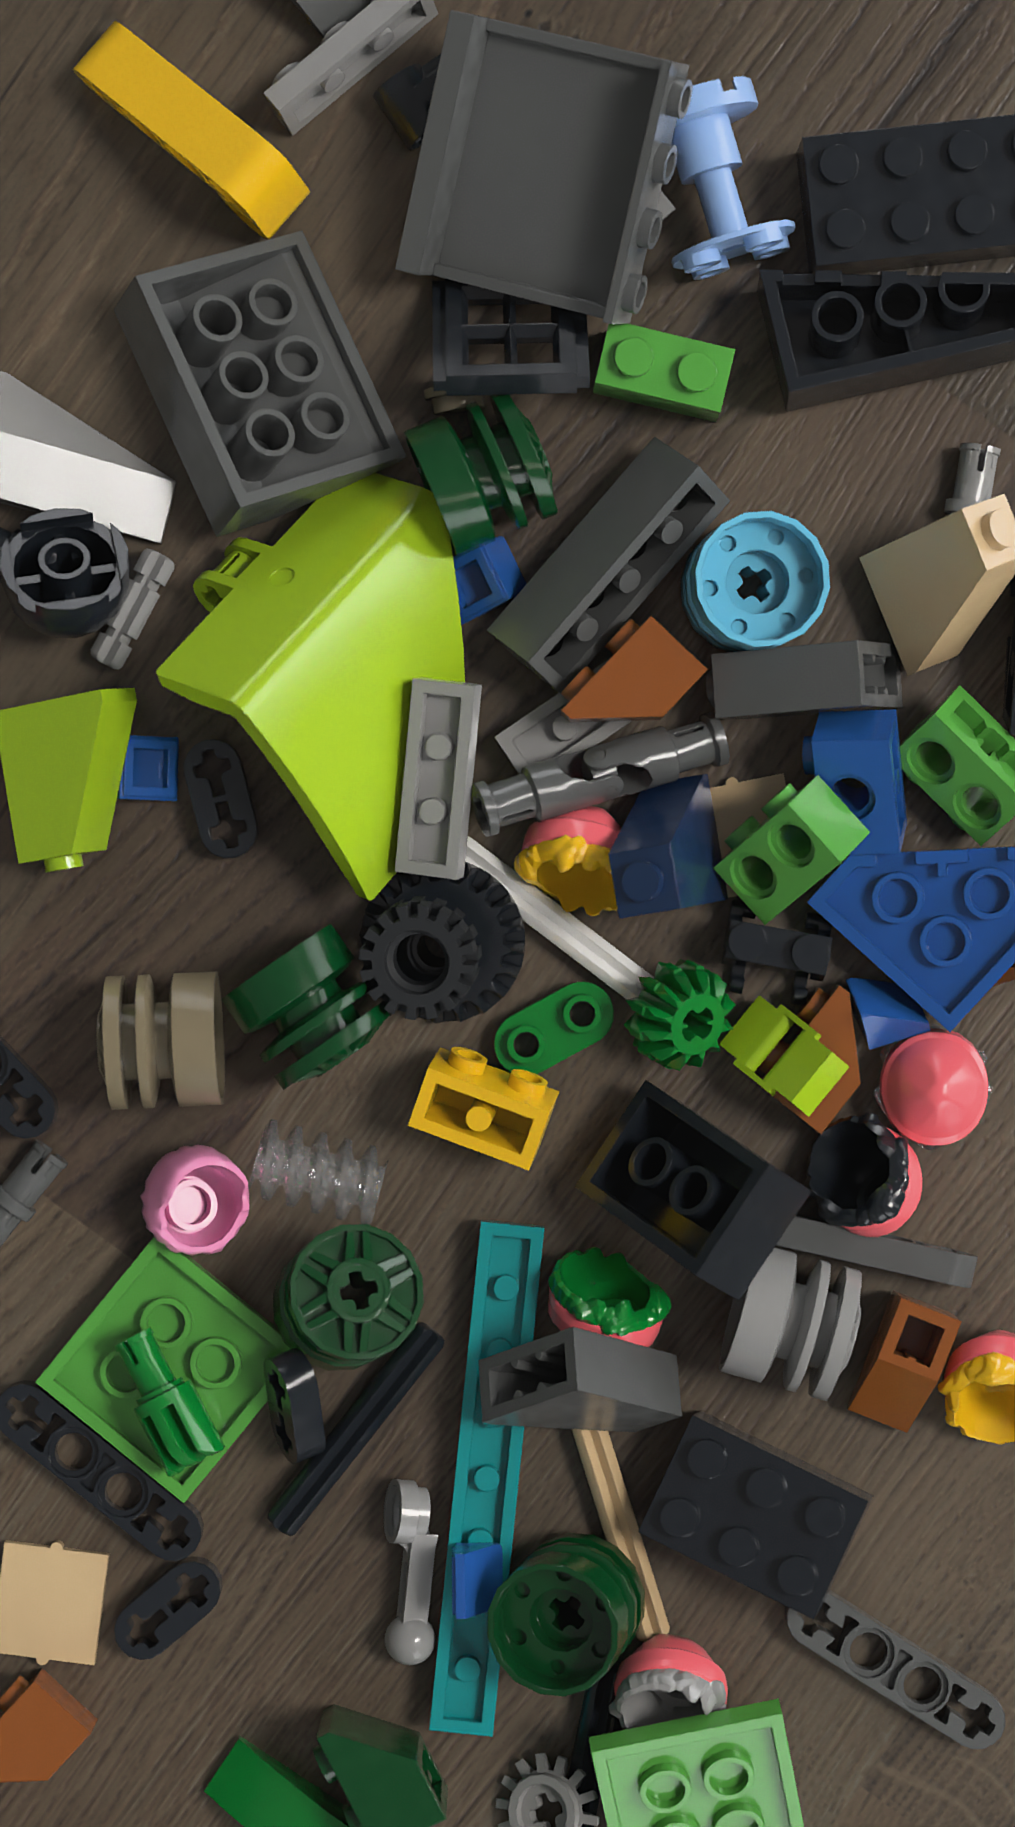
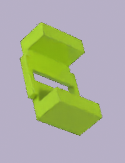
M760 995L733 1026V1030H730L719 1044L736 1058L733 1064L772 1096L779 1092L808 1117L849 1068L845 1062L818 1041L822 1036L782 1004L775 1008ZM793 1024H797L803 1029L802 1032L767 1075L761 1079L754 1072Z

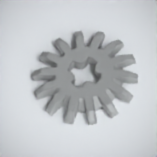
M545 1753L535 1754L536 1771L524 1759H521L515 1765L522 1779L518 1781L505 1775L501 1784L512 1791L510 1799L496 1798V1808L508 1810L509 1820L497 1824L498 1827H551L548 1821L539 1822L536 1817L535 1810L543 1806L541 1795L546 1793L550 1802L559 1801L562 1806L563 1813L555 1817L556 1827H581L582 1824L597 1826L600 1824V1817L584 1812L582 1809V1805L598 1798L596 1791L592 1790L581 1795L578 1794L576 1790L581 1786L586 1773L582 1769H577L568 1780L566 1778L568 1759L564 1756L557 1757L554 1771H552Z

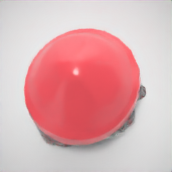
M936 1023L929 1024L931 1031L883 1047L880 1052V1058L883 1063L880 1072V1086L874 1090V1097L879 1107L898 1133L929 1151L955 1143L971 1133L979 1123L989 1103L990 1093L993 1089L987 1077L985 1067L987 1056L985 1053L976 1050L974 1045L958 1032H949L946 1028Z

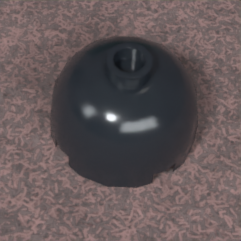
M54 508L31 515L20 523L21 532L14 536L9 544L8 539L5 540L1 547L0 575L3 589L14 614L37 632L54 638H78L94 633L115 617L127 597L130 570L128 547L120 530L111 523V530H109L105 525L93 521V513L82 509Z

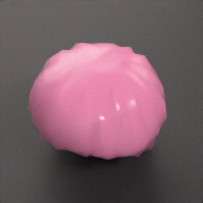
M204 1145L180 1147L177 1151L165 1154L155 1164L145 1180V1190L140 1195L143 1202L141 1212L146 1222V1228L153 1233L155 1239L174 1253L182 1252L191 1256L201 1253L213 1254L221 1252L226 1244L236 1236L249 1214V1190L245 1175L226 1155Z

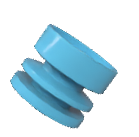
M773 511L745 512L715 528L689 554L680 580L682 606L693 629L713 647L728 652L776 648L804 634L822 614L830 590L829 564L817 537L798 520ZM739 572L745 578L756 574L761 579L763 584L756 590L760 601L753 595L745 599L739 596L737 589L743 583L741 576L738 574Z

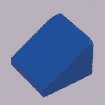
M502 536L495 537L496 541L459 557H453L461 625L511 602L527 584L506 540Z
M130 735L117 800L177 801L179 738Z
M862 978L845 979L847 990L850 993L853 1013L869 1050L931 1031L922 1007L896 983Z
M496 1542L456 1543L455 1547H452V1615H456V1619H467L488 1612L497 1588L503 1583L502 1546Z

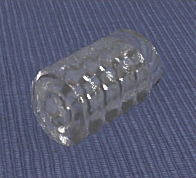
M270 1118L262 1134L249 1188L256 1179L260 1180L262 1200L270 1201L280 1186H284L286 1204L289 1207H295L305 1192L310 1195L311 1212L315 1214L321 1213L328 1201L334 1199L336 1219L342 1221L346 1219L353 1207L357 1205L359 1206L361 1224L371 1225L389 1159L384 1166H380L378 1164L377 1147L369 1144L359 1160L354 1159L352 1140L349 1138H344L336 1151L331 1153L329 1152L327 1133L322 1131L319 1132L309 1147L304 1146L303 1128L300 1125H295L285 1140L279 1139L277 1119Z

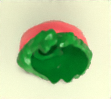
M591 1247L585 1252L579 1250L569 1252L556 1262L548 1279V1313L552 1322L559 1328V1331L576 1327L649 1347L654 1343L660 1331L662 1321L672 1307L671 1300L666 1292L659 1285L651 1282L638 1272L631 1264L627 1263L624 1254L621 1252L613 1253L608 1257H604L601 1249L598 1247Z

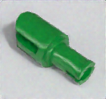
M150 1327L117 1344L114 1348L120 1354L142 1397L136 1400L139 1407L133 1410L167 1476L172 1477L182 1472L185 1467L193 1466L203 1461L206 1456L215 1455L222 1451L225 1445L191 1379L184 1382L182 1377L175 1378Z

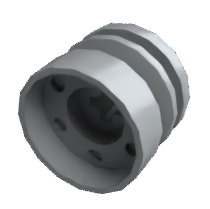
M774 1247L741 1299L737 1300L733 1297L720 1352V1372L761 1383L770 1370L774 1358L778 1357L785 1359L783 1371V1386L785 1390L796 1392L807 1367L810 1366L808 1394L810 1397L827 1401L840 1373L847 1366L854 1348L861 1318L860 1292L862 1273L859 1270L844 1266L838 1274L832 1291L828 1292L831 1264L828 1261L819 1259L810 1272L806 1284L796 1283V1253Z

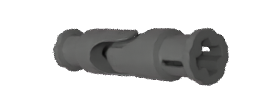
M712 711L699 715V720L673 729L666 730L662 726H657L617 738L608 743L527 765L521 769L520 775L486 784L483 780L475 782L472 785L471 802L481 831L486 837L499 834L500 828L530 818L542 822L614 798L635 794L677 781L679 773L708 764H712L714 767L726 765L729 763L730 758L729 746L724 728L720 720L715 718V713ZM583 775L584 780L577 779L576 777Z

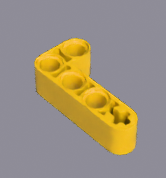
M114 21L72 69L101 99L213 188L227 206L264 239H270L309 195V188L288 160L272 144L119 22Z

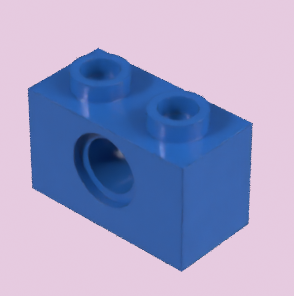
M896 709L819 712L813 736H805L803 739L802 758L805 775H815V777L819 775L870 831L867 837L849 855L900 854L907 826ZM854 778L860 780L866 786L861 788L850 787L842 782L841 779Z

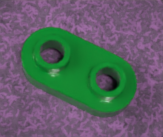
M578 981L570 983L514 1013L501 1023L495 1035L494 1048L499 1062L510 1072L513 1069H523L539 1074L598 1042L608 1033L613 1023L614 1009L611 999L599 986L590 982ZM580 1001L588 1002L594 1008V1018L591 1023L585 1026H578L570 1019L571 1007ZM530 1032L537 1037L539 1046L533 1055L521 1056L515 1051L514 1040L520 1033Z

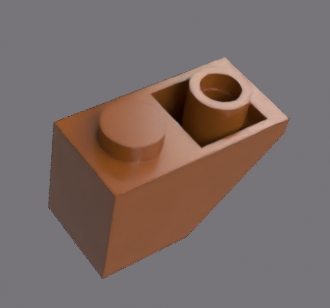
M652 616L641 627L630 619L605 646L613 654L607 663L596 674L586 666L561 692V695L569 703L561 710L560 714L570 723L661 720L708 669Z
M833 984L827 993L820 987H817L808 997L805 1005L801 1006L796 1016L822 1036L818 1041L849 1066L848 1070L809 1117L779 1092L772 1096L820 1134L823 1133L861 1084L850 993L836 984ZM801 1027L788 1043L781 1039L757 1068L764 1073L761 1079L767 1075L802 1032L803 1029Z
M893 1290L847 1409L907 1433L939 1381L962 1321L951 1312Z
M43 1668L30 1682L19 1675L0 1696V1710L2 1711L0 1713V1783L48 1781L92 1733L98 1719Z

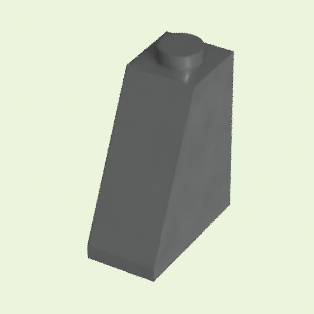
M854 640L711 654L712 669L707 673L706 692L709 703L712 707H715V718L753 719L812 715L826 711L903 708L900 657L895 644Z
M571 1327L478 1360L482 1423L507 1426L637 1432L682 1417L677 1355Z

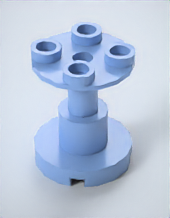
M744 76L733 77L734 90L723 91L720 79L692 86V97L688 111L683 119L677 118L671 144L677 147L676 168L681 184H695L711 239L683 250L672 258L673 268L684 269L685 273H691L693 280L709 278L729 270L728 259L752 252L754 260H761L781 254L791 248L787 236L793 233L796 228L794 221L786 219L748 226L732 175V171L741 167L743 163L731 123L746 117L756 110L758 106L752 80Z

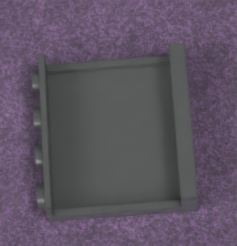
M450 10L395 269L416 275H434L602 318L603 322L608 324H630L632 313H639L647 292V277L641 275L647 249L652 250L655 247L662 227V212L656 210L662 184L667 185L670 182L677 162V147L671 145L677 118H684L692 97V81L686 79L689 65L479 15Z

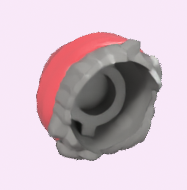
M658 1634L645 1641L633 1654L620 1663L614 1681L615 1699L609 1705V1713L619 1718L620 1725L624 1729L700 1714L707 1716L710 1712L726 1709L728 1695L726 1676L704 1648L693 1640L671 1634Z

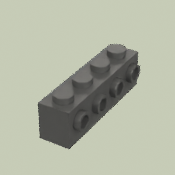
M654 437L497 617L487 631L521 664L561 694L567 685L595 658L726 507L730 500L697 464Z

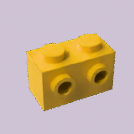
M440 1047L427 1069L408 1126L529 1171L541 1145L560 1091L547 1087V1080L533 1072L513 1069L509 1073L487 1065V1058L474 1050L464 1047H452L450 1051Z

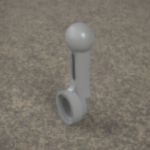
M393 1479L388 1486L385 1497L384 1530L389 1543L402 1546L403 1558L397 1615L387 1627L384 1641L388 1654L396 1662L403 1665H417L431 1655L435 1646V1633L433 1627L428 1622L438 1535L429 1533L431 1503L428 1489L426 1487H418L414 1480Z

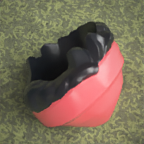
M865 1113L861 1117L851 1115L845 1119L840 1118L831 1123L822 1134L819 1133L814 1141L812 1151L808 1156L809 1166L806 1170L808 1177L803 1186L812 1191L809 1196L817 1201V1216L825 1220L830 1225L843 1227L847 1231L860 1236L880 1237L896 1231L912 1216L917 1208L922 1192V1173L919 1160L913 1148L908 1144L907 1138L883 1126L876 1114Z

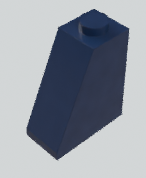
M708 774L678 778L677 781L639 793L609 852L619 919L728 900L726 882L713 869L722 860Z

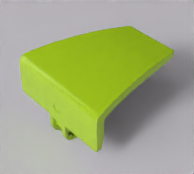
M377 473L317 499L273 546L243 537L234 539L225 549L224 560L213 571L206 570L202 572L193 584L195 595L210 614L156 671L163 687L193 702L224 712L237 719L295 797L355 893L369 901L373 900L397 873L395 872L412 680L413 678L423 677L465 682L464 647L452 546L449 532L433 493L423 487Z

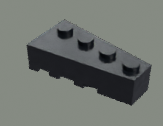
M760 269L757 293L786 412L1015 360V273L942 272L941 276L907 275V271H882L881 275L842 274V270H815V274H783V270Z

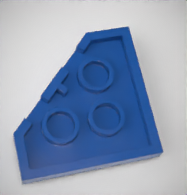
M1015 846L902 851L900 854L849 855L807 902L949 1032L956 1027L1015 963Z

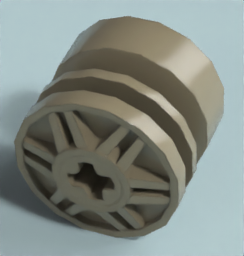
M218 971L174 973L168 1002L157 1001L155 987L150 974L138 975L135 1003L130 1004L127 982L124 975L105 977L103 1000L97 1015V1055L99 1071L106 1085L111 1110L130 1108L133 1080H138L143 1108L156 1107L161 1079L172 1078L173 1089L179 1107L223 1104L225 1093V1042L222 996Z

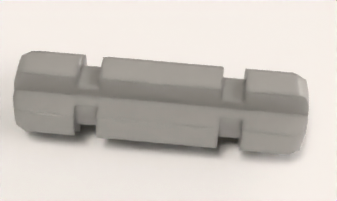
M146 548L142 551L133 569L137 574L134 580L129 578L128 593L125 601L115 617L107 623L109 627L106 633L100 632L91 648V656L112 669L119 670L123 667L132 650L128 646L131 639H138L160 597L157 593L159 586H166L174 570V562L153 549Z

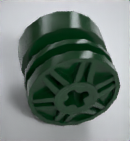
M490 395V401L498 422L490 427L479 405L475 401L467 404V420L471 435L459 439L453 427L443 415L404 431L405 439L425 489L431 491L434 495L449 532L452 549L457 557L496 541L491 511L501 506L518 530L528 527V521L520 500L524 496L529 495L542 520L558 514L553 496V475L543 447L530 420L517 408L510 395Z
M332 924L327 925L221 999L244 1034L254 1032L271 1023L277 1029L279 1035L259 1055L264 1063L288 1047L293 1052L297 1061L274 1076L283 1090L292 1084L320 1077L368 1044L385 1019L392 1015L384 1010L387 1005L385 1001L362 1016L352 1003L372 988L369 980L361 981L344 990L335 980L350 966L355 957Z
M368 1224L339 1225L317 1235L301 1248L282 1268L273 1292L274 1321L284 1343L290 1349L298 1347L308 1358L310 1364L327 1371L355 1370L397 1348L414 1330L424 1304L423 1276L412 1252L392 1233ZM349 1279L353 1289L364 1288L366 1298L357 1304V1308L353 1300H342L340 1296V1290L349 1284Z
M566 1533L545 1540L497 1588L488 1609V1639L497 1662L515 1682L538 1694L565 1697L592 1687L610 1670L618 1660L619 1655L634 1640L644 1618L645 1590L636 1567L617 1546L595 1535ZM572 1597L577 1598L581 1602L578 1611L569 1605Z

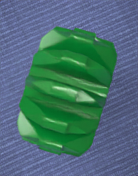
M679 959L675 965L670 962H658L654 979L651 977H638L642 991L638 997L626 1000L631 1010L635 1011V1013L625 1022L624 1026L628 1029L630 1035L635 1037L633 1046L638 1049L641 1055L652 1061L655 1060L656 1063L667 1069L680 1071L685 1064L701 1068L705 1051L721 1052L717 1039L722 1032L733 1030L728 1020L724 1017L736 1004L725 993L727 984L722 981L719 975L708 969L704 970L703 966L694 961Z

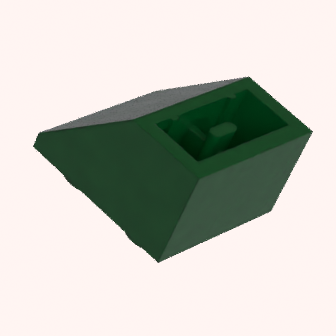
M336 1704L323 1710L319 1731L316 1733L319 1745L313 1748V1753L327 1782L330 1784L338 1780L345 1792L348 1803L343 1805L342 1809L349 1827H432L447 1819L448 1787L419 1731Z

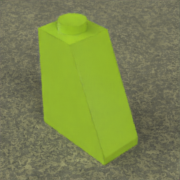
M135 688L99 689L0 710V757L18 864L44 861L46 873L84 867L82 854L107 850L137 703Z

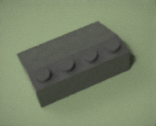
M302 230L137 275L115 306V315L216 537L273 520L399 463L406 457Z

